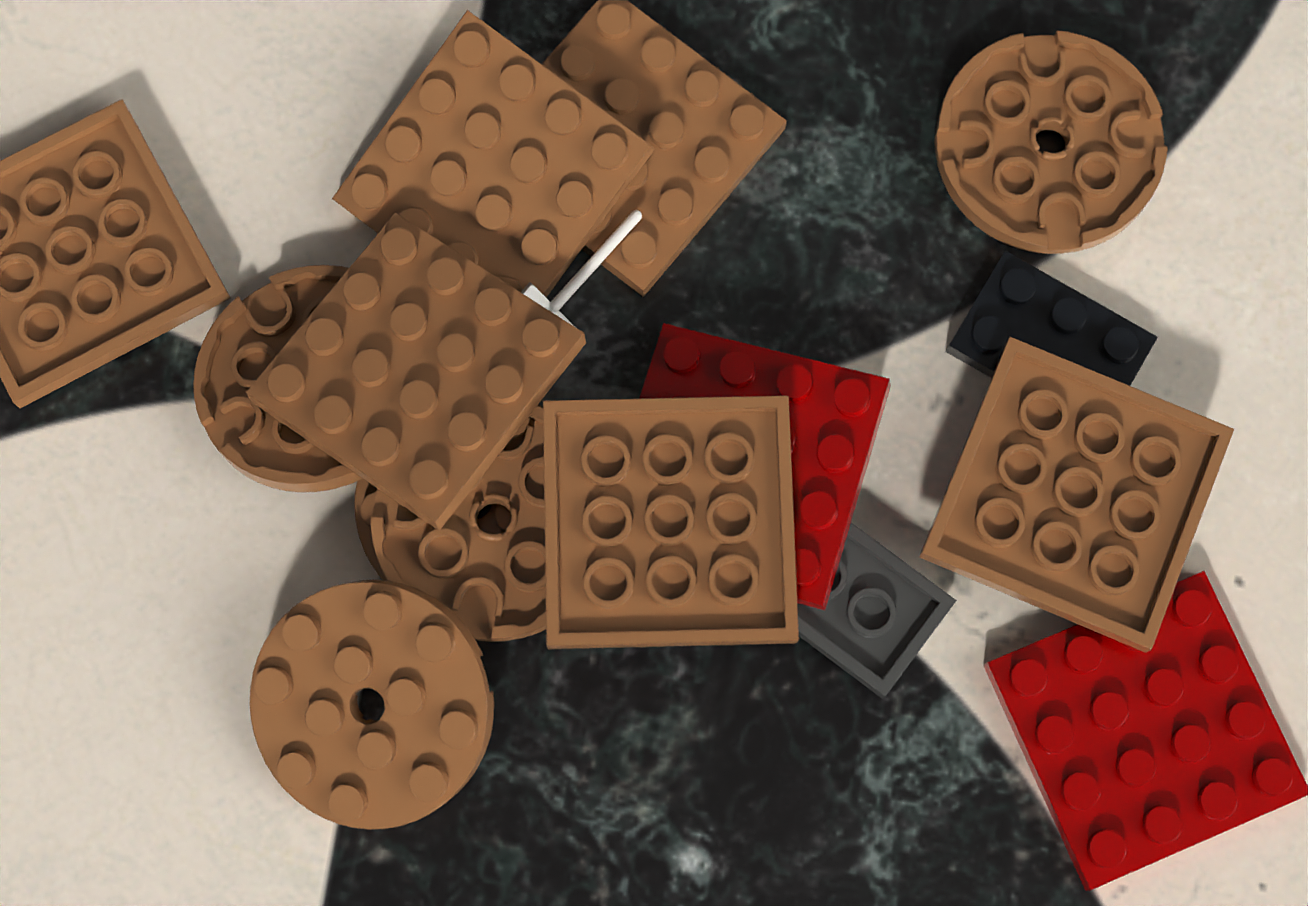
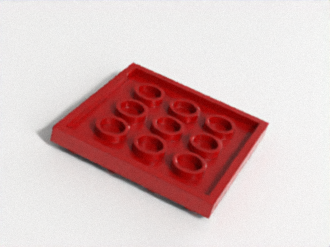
M663 323L639 399L789 396L797 603L825 610L890 391V379Z
M1205 571L1176 583L1152 650L1146 653L1077 624L983 665L1085 891L1098 888L1308 796V785Z

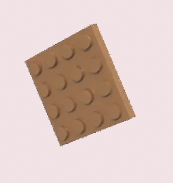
M598 0L542 65L655 148L582 248L584 252L592 257L629 214L634 210H639L642 213L641 220L606 257L601 265L644 297L785 130L787 120L629 1Z
M467 10L332 199L376 233H379L394 213H397L519 292L529 283H532L547 297L655 148Z
M123 99L0 160V378L13 403L19 408L231 299Z
M394 213L247 390L246 394L252 403L437 530H440L586 344L584 332L402 216Z
M1009 337L995 367L919 558L1146 653L1152 650L1234 429Z
M789 396L543 401L547 649L785 644L798 642Z

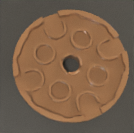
M1057 31L1055 36L1036 35L1024 37L1023 33L997 41L983 49L961 69L953 80L941 106L936 124L935 153L942 181L956 206L974 225L989 236L1012 247L1030 252L1045 254L1077 252L1102 244L1118 235L1139 216L1152 198L1164 172L1167 157V146H1164V134L1160 119L1163 113L1152 88L1143 75L1125 57L1112 48L1094 39L1070 32ZM1043 130H1053L1059 133L1064 139L1065 151L1063 150L1059 153H1048L1045 151L1042 154L1039 151L1040 147L1036 141V134Z
M310 265L293 268L270 276L271 283L256 290L242 301L239 296L235 298L217 317L202 343L196 361L193 382L194 400L200 422L220 454L236 470L257 483L284 491L320 492L343 487L363 479L252 403L246 394L247 390L349 269L347 267Z
M540 406L533 410L440 530H437L378 488L376 490L371 516V533L378 562L387 580L419 589L443 603L458 616L469 629L474 639L478 641H508L524 638L546 630L543 407ZM489 504H500L510 511L512 518L505 533L491 535L484 533L478 528L477 516L483 507Z
M374 579L359 580L339 584L305 598L289 610L272 629L259 652L252 674L250 686L251 722L259 751L267 767L283 789L298 803L316 815L340 825L361 829H386L402 826L429 815L448 802L466 785L486 752L493 725L494 698L493 691H489L487 676L480 658L483 655L481 649L469 629L447 606L429 594L402 583ZM363 688H371L381 694L385 710L379 720L363 719V714L358 707V696L356 695Z

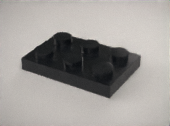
M1005 250L945 352L991 378L1006 341L1009 337H1012L1131 386L1158 337Z

